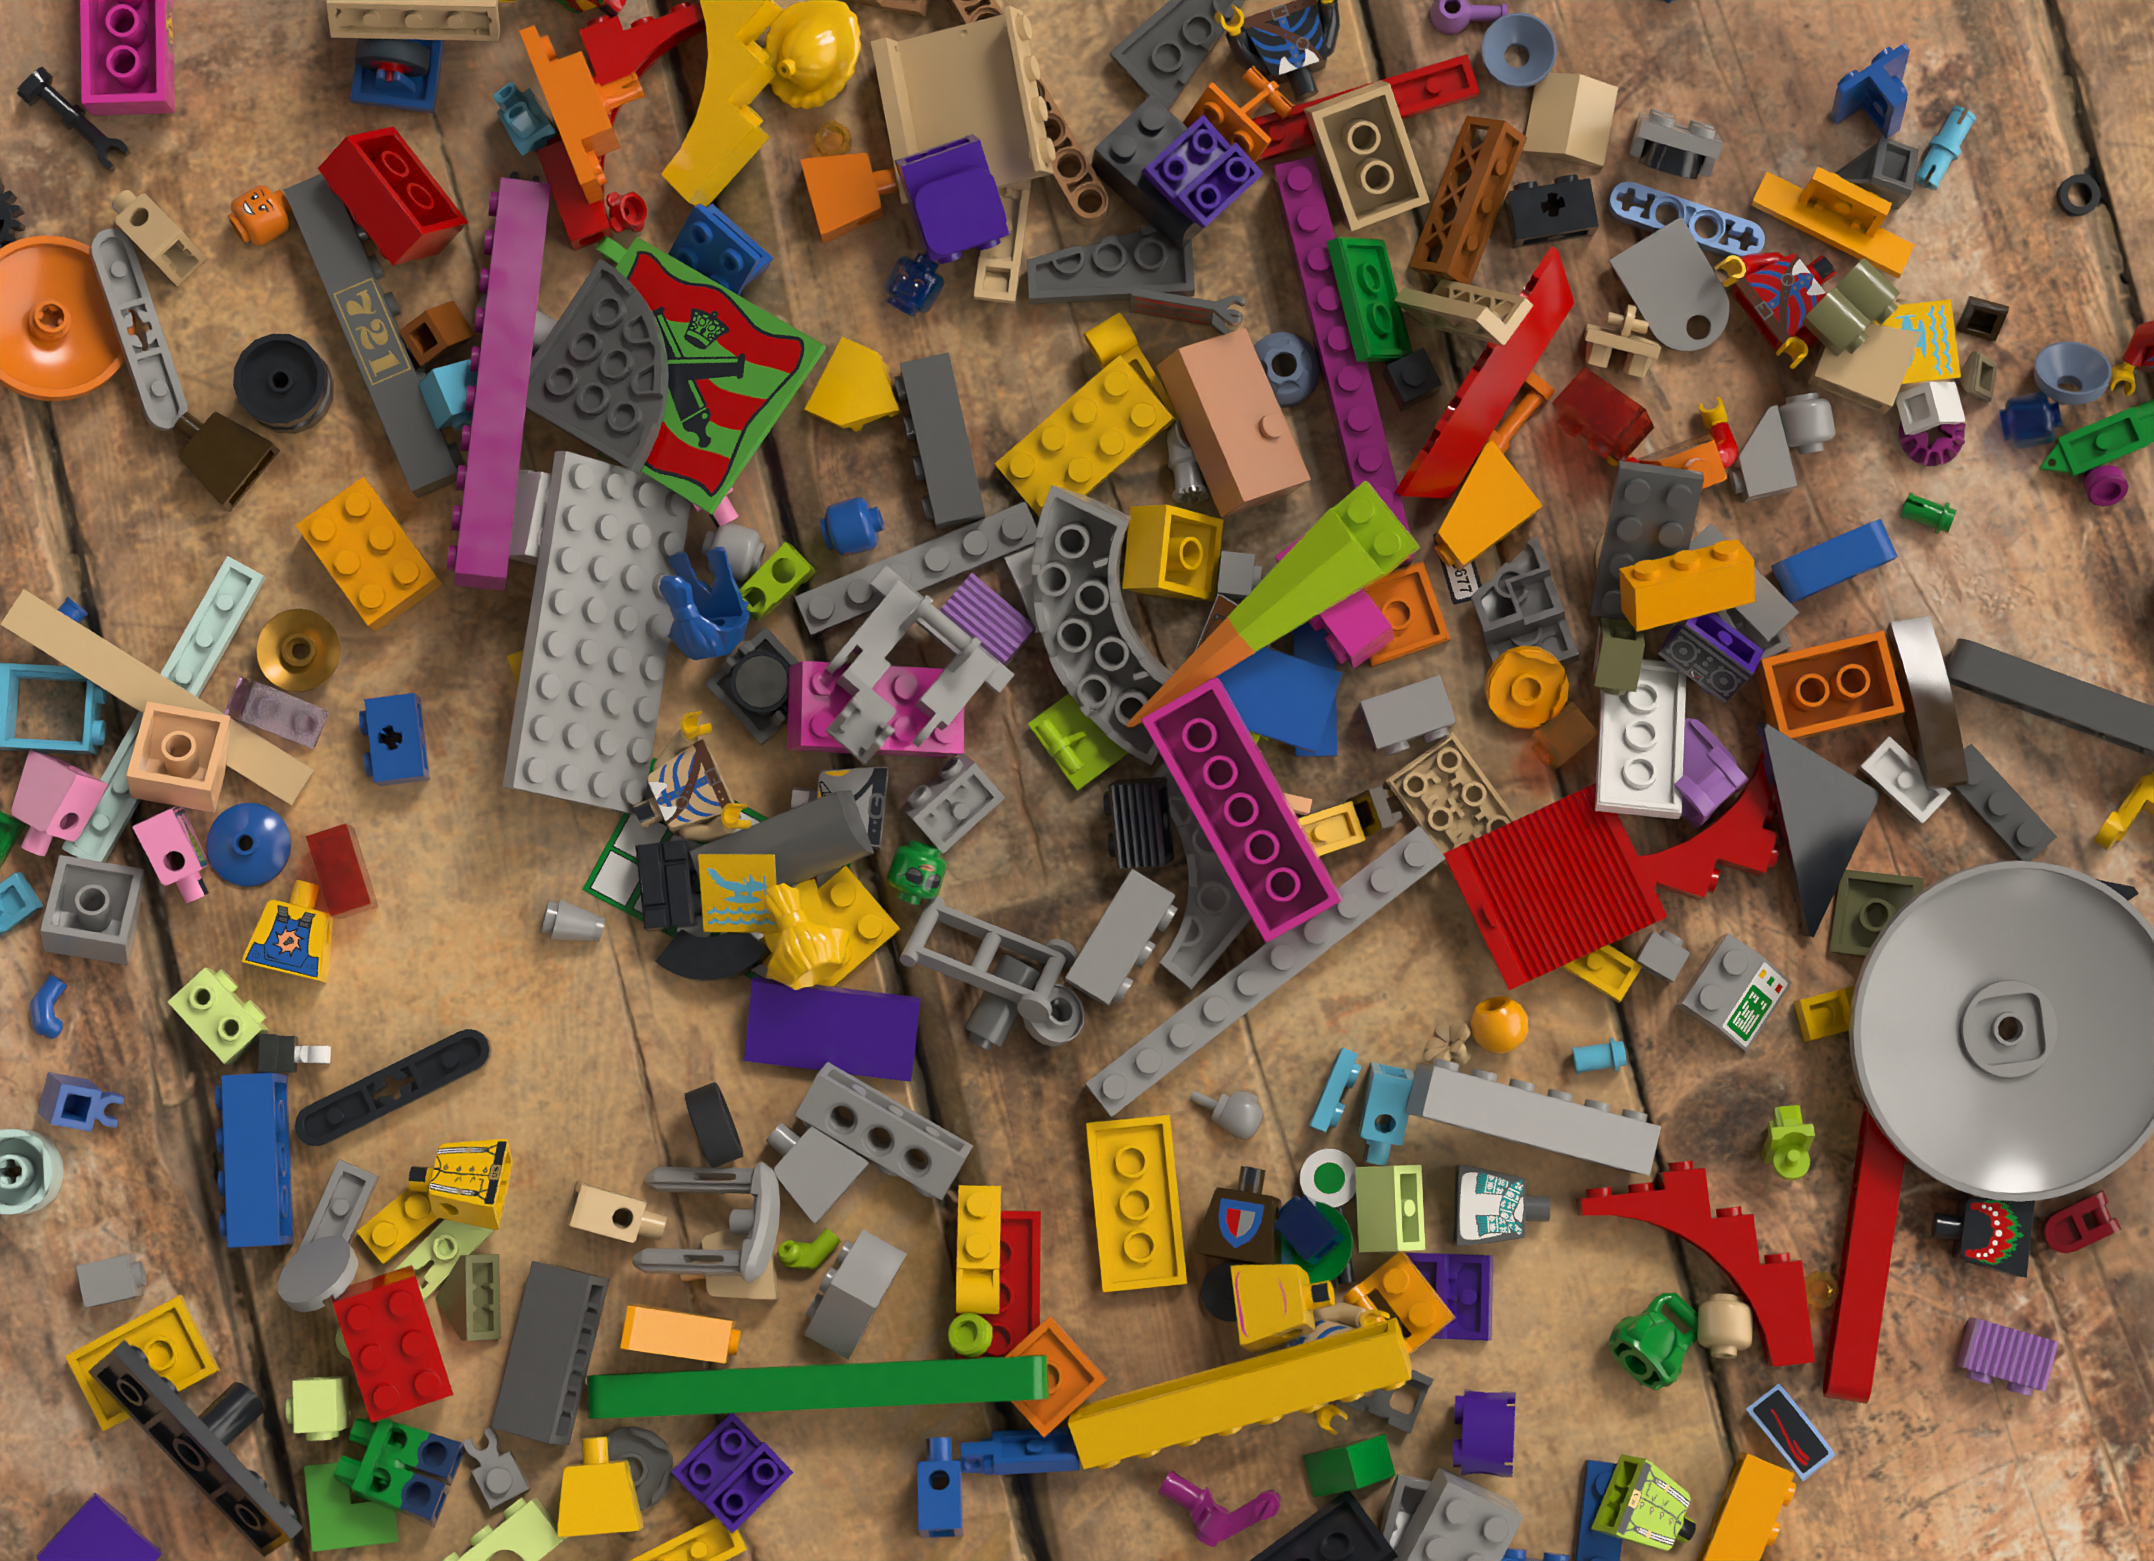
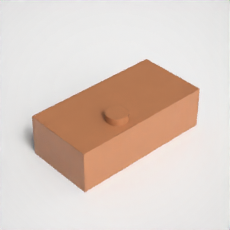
M1246 328L1178 348L1156 366L1221 518L1288 496L1311 480Z

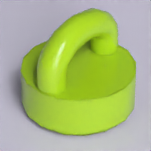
M961 1314L950 1324L948 1342L951 1348L962 1356L970 1358L980 1356L991 1344L992 1325L977 1314Z

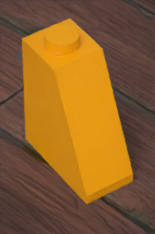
M1493 440L1484 446L1434 538L1438 543L1434 548L1442 561L1448 567L1454 564L1459 571L1536 515L1543 507Z
M635 1303L627 1306L620 1348L727 1363L729 1355L737 1356L741 1330L734 1329L736 1320Z

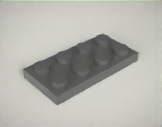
M1619 460L1589 607L1590 615L1628 620L1621 611L1619 568L1635 565L1642 560H1655L1675 555L1682 550H1689L1704 482L1703 472ZM1673 623L1666 624V625H1663V626H1671V627H1672V626H1673Z

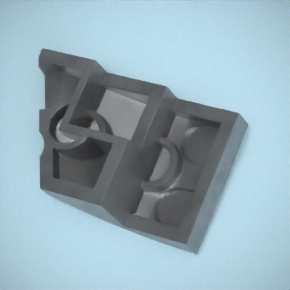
M1537 536L1533 537L1509 564L1506 562L1496 571V575L1491 581L1484 583L1471 595V600L1492 663L1505 651L1524 645L1540 647L1552 653L1562 666H1566L1580 661L1579 652L1565 619V611L1551 578L1550 568Z

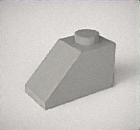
M1778 405L1769 407L1764 412L1740 450L1738 459L1733 464L1734 469L1729 470L1732 490L1734 494L1740 493L1742 503L1790 493L1797 487Z

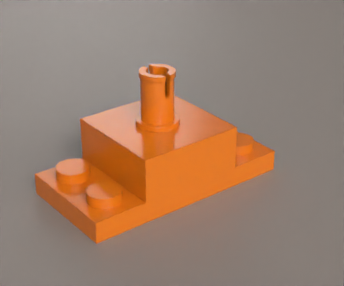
M535 25L519 30L589 204L604 199L605 197L600 186L608 182L597 157L620 148L608 115L611 114L610 110L645 97L636 72L600 86L599 83H594L582 51L558 60L548 34L540 37Z

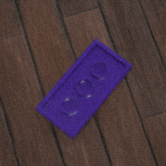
M753 977L744 1061L821 1070L829 1062L848 1074L911 1082L921 998L823 985L794 990L773 979Z

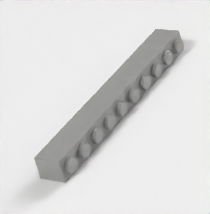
M1419 825L1341 885L1338 891L1343 901L1266 943L1086 1082V1087L1110 1118L1446 858Z

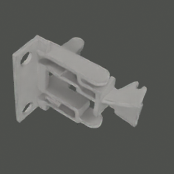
M887 565L869 584L884 599L825 668L832 674L845 663L851 651L858 655L836 681L853 698L825 732L864 765L895 731L892 726L886 723L897 711L871 688L891 665L884 659L885 656L915 622L955 655L915 704L917 708L930 718L912 740V743L917 747L926 740L936 726L941 731L944 730L983 682L995 693L999 694L1015 675L980 645L981 640L976 636L971 638L931 604L934 600L928 595L923 597Z

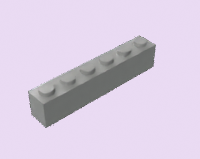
M1434 1058L1433 1065L1417 1064L1405 1114L1614 1169L1650 1176L1661 1126L1647 1123V1114L1623 1109L1622 1115L1609 1113L1610 1104L1585 1099L1584 1106L1572 1103V1094L1548 1089L1547 1096L1534 1092L1535 1084L1516 1079H1510L1508 1086L1496 1082L1497 1074L1479 1069H1472L1471 1075L1458 1072L1460 1064Z

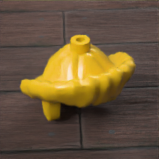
M836 0L797 2L784 9L770 25V30L765 37L764 50L770 56L766 63L777 74L771 79L769 84L772 87V92L780 97L784 103H788L796 109L802 107L807 110L823 106L826 101L833 100L852 77L861 50L859 39L861 32L856 14L850 11L846 3Z

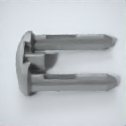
M759 1162L755 1168L658 1167L646 1174L645 1182L647 1186L658 1192L751 1194L754 1196L752 1209H733L730 1215L729 1225L732 1234L748 1235V1239H743L742 1250L646 1248L634 1255L633 1265L635 1268L646 1274L742 1276L744 1281L748 1283L755 1281L764 1273L774 1249L780 1215L778 1180L774 1171L766 1163ZM705 1180H734V1181H705ZM693 1261H709V1262H722V1263L717 1264V1263H692V1262H693Z

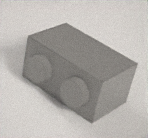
M1440 675L1361 701L1358 705L1374 753L1384 750L1386 757L1410 749L1408 742L1424 737L1426 743L1449 736L1447 728L1453 727L1456 723Z

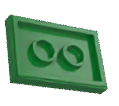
M1337 237L1327 241L1357 362H1394L1413 353L1402 308L1394 301L1398 296L1385 241L1383 239Z

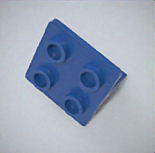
M1905 43L1894 50L1891 47L1882 50L1872 59L1870 66L1861 72L1853 70L1840 79L1837 83L1838 87L1831 113V119L1835 125L1862 108L1886 139L1900 131L1908 99L1907 90L1902 83L1910 51Z
M701 203L692 209L668 255L737 295H740L742 289L765 271L773 260L770 254L716 206L711 204L706 208Z

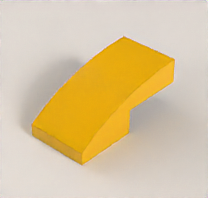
M1855 985L1793 1001L1804 1042L1849 1031L1850 1009Z

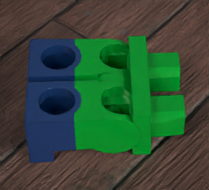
M356 1418L349 1440L352 1443L366 1447V1453L362 1462L342 1455L333 1476L335 1479L350 1487L357 1497L418 1519L422 1523L435 1527L449 1493L446 1485H452L465 1453L462 1443L393 1422L387 1418L372 1423L368 1419Z

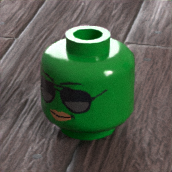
M910 840L908 846H899L895 850L887 874V882L892 888L898 890L896 898L911 904L920 905L922 898L933 899L938 896L947 870V862L940 856L942 850L914 840Z

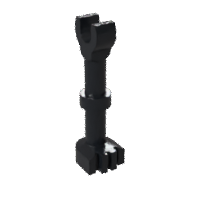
M44 67L36 69L17 88L19 90L17 94L30 107L35 105L41 98L62 118L61 123L68 130L75 129L97 150L100 163L107 170L113 172L116 167L108 160L109 151L115 148L120 149L128 156L131 153L128 146L120 139L108 138L85 117L86 112L79 105L73 106L51 86L54 78Z

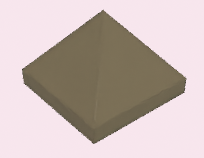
M1972 351L1960 370L1961 378H1958L1965 391L1985 402H1991L1997 361L1978 351Z

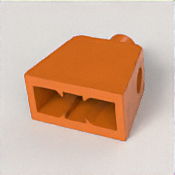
M867 153L814 157L800 160L823 244L883 217V209L879 197L899 191L895 167L872 172Z

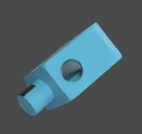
M1371 1062L1358 1127L1360 1137L1366 1139L1363 1161L1387 1165L1391 1144L1402 1145L1409 1114L1405 1113L1414 1080L1412 1070ZM1381 1114L1391 1115L1390 1122L1385 1125L1376 1123V1120Z

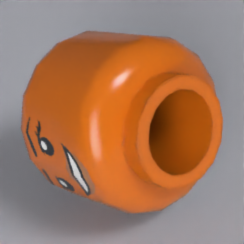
M258 185L231 202L232 213L227 218L244 244L251 242L253 245L261 247L289 230L290 222L287 214L292 212V209L281 190L273 193L267 186Z

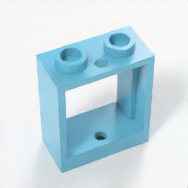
M0 663V750L29 752L32 749L41 753L98 755V745L104 744L106 736L105 721L100 720L101 704L107 703L109 692L68 666ZM20 679L87 682L82 742L15 738Z

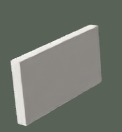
M1642 659L1636 692L1626 691L1624 695H1612L1601 691L1600 687L1595 811L1670 819L1680 818L1682 794L1674 784L1683 776L1686 674L1673 668L1667 661Z

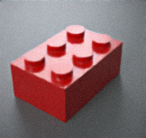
M394 126L346 136L317 168L326 179L329 189L340 197L351 211L354 221L365 229L377 245L379 253L392 266L439 254L469 223Z
M412 1265L350 1285L336 1299L331 1295L333 1307L371 1423L454 1395Z

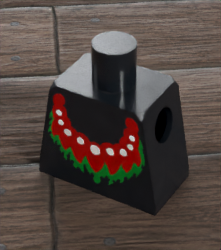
M1989 1198L1959 1199L1956 1215L1934 1213L1931 1224L1932 1238L1953 1240L1952 1258L2009 1276L2027 1278L2035 1201L2018 1202Z

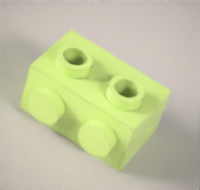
M205 967L175 994L168 1003L224 1064L233 1065L259 1041V1034H267L269 1032V1029L262 1023L267 1017L250 999L244 1003L235 994L234 991L238 988V985L223 969L216 973L213 969Z
M1421 1165L1355 1167L1359 1252L1425 1250Z
M350 1376L307 1377L293 1381V1398H287L286 1417L288 1424H294V1433H306V1441L331 1440L332 1438L339 1437L340 1430L351 1427Z

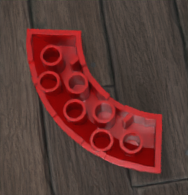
M1553 246L1550 247L1532 274L1531 280L1528 281L1519 296L1528 299L1533 304V307L1504 346L1488 342L1486 349H1484L1456 392V396L1446 408L1434 427L1435 429L1395 490L1400 496L1447 499L1452 497L1575 302L1560 253Z

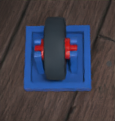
M359 38L356 44L355 69L350 100L353 104L435 113L445 40Z

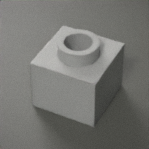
M1221 552L1216 598L1220 594L1231 600L1243 601L1251 590L1260 583L1262 566H1254L1255 554Z
M1662 930L1660 934L1653 931L1646 936L1633 960L1642 965L1641 969L1669 984L1675 981L1690 952L1682 948L1684 941L1666 930Z

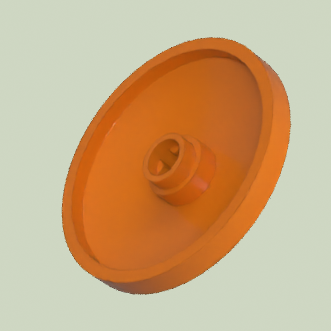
M40 235L19 239L0 248V384L5 388L36 400H72L90 394L102 387L119 371L125 362L90 258V246L66 237ZM129 310L133 317V326L127 330L130 336L135 335L136 316L133 310Z

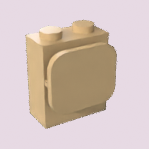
M1905 299L1893 301L1896 305L1913 303ZM1873 321L1864 330L1869 337L1853 354H1850L1845 349L1837 357L1821 343L1817 360L1807 383L1885 414L1894 404L1922 332L1876 325Z

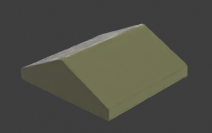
M1845 870L1838 888L1830 952L1866 958L1872 944L1888 921L1903 905L1924 889L1925 879Z

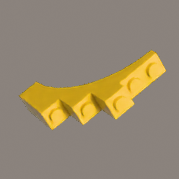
M700 0L706 23L708 47L705 87L695 120L681 148L661 173L687 202L695 206L701 203L707 208L770 138L759 126L763 119L748 105L777 74L766 63L770 58L768 53L755 43L783 11L774 0Z

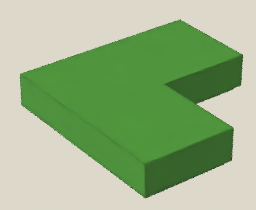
M338 1462L304 1466L312 1552L399 1541L397 1511L372 1501L353 1503L352 1489L336 1480L333 1476Z

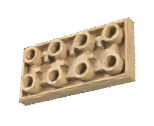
M1453 732L1385 781V784L1389 789L1393 790L1396 799L1415 825L1422 827L1442 854L1517 820ZM1444 859L1442 862L1445 864V866H1446V867L1448 868V870L1450 871V869H1449V867H1448V865H1447V863H1446V861H1445V859Z

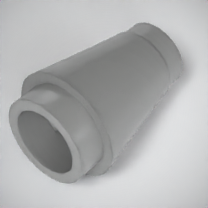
M559 899L558 903L548 900L541 933L550 935V940L600 942L605 918Z

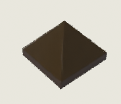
M1969 296L1956 326V331L1996 342L2008 314L2009 306Z

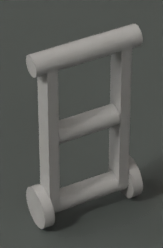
M940 896L928 900L900 956V961L908 967H913L916 963L1016 1002L1018 1003L1017 1009L1021 1016L1034 1023H1043L1049 1019L1052 1012V1006L1048 1002V998L1062 968L1073 966L1077 958V951L1070 943L1061 939H1051L1046 945H1042L945 906V901ZM936 921L983 939L971 966L924 948ZM999 946L1046 964L1034 991L987 973Z

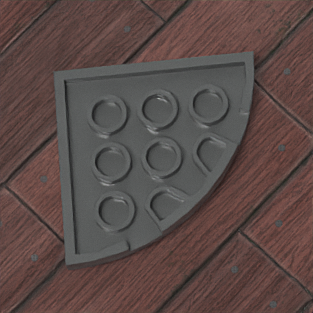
M601 258L531 360L526 409L638 475L658 437L665 413L669 380L667 352L657 319L647 301L617 269Z

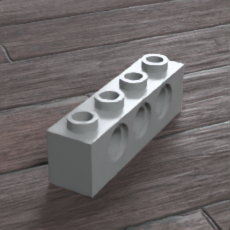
M829 1062L817 1074L795 1114L796 1117L803 1120L804 1125L808 1129L813 1126L822 1133L828 1134L856 1154H862L876 1162L877 1167L884 1173L891 1176L899 1175L913 1183L914 1189L920 1194L927 1197H937L940 1200L946 1195L973 1148V1145ZM845 1106L849 1108L854 1114V1120H846L841 1117L837 1107ZM881 1127L887 1130L891 1136V1141L879 1139L875 1135L874 1128ZM917 1148L922 1150L927 1155L928 1162L915 1160L911 1155L910 1149Z

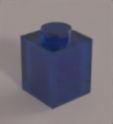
M1304 1195L1301 1199L1298 1196L1293 1197L1285 1203L1278 1212L1281 1217L1274 1222L1275 1226L1304 1260L1313 1265H1316L1346 1238L1316 1201L1307 1195Z

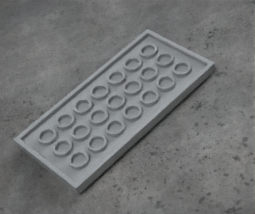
M555 451L502 787L629 815H636L633 806L645 801L648 785L647 776L650 772L670 642L668 634L673 623L670 607L662 596L659 586L661 584L660 580L664 576H677L669 563V557L677 552H684L691 502L644 473L639 472L637 475L631 470L568 451Z

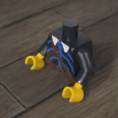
M1295 0L1244 18L1241 9L1230 4L1234 17L1227 23H1225V19L1220 12L1217 11L1214 17L1217 24L1227 30L1225 36L1237 64L1247 71L1252 66H1255L1269 82L1275 81L1278 85L1289 81L1296 101L1308 99L1319 92L1312 73L1324 69L1327 57L1335 51L1340 29L1338 0Z

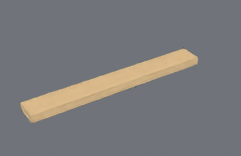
M25 589L22 590L0 624L143 714L146 703L149 701L225 715ZM231 719L226 765L292 806L314 770Z

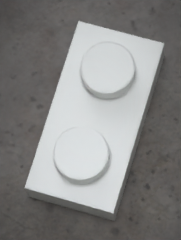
M1890 736L1858 767L1919 825L1923 824L1951 794L1946 788L1927 790L1918 762Z

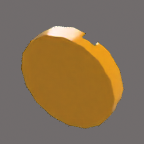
M1522 645L1505 651L1494 660L1486 674L1484 692L1489 707L1500 721L1514 728L1533 729L1541 726L1540 724L1545 723L1549 719L1551 721L1560 713L1567 701L1569 682L1564 667L1552 653L1537 646Z

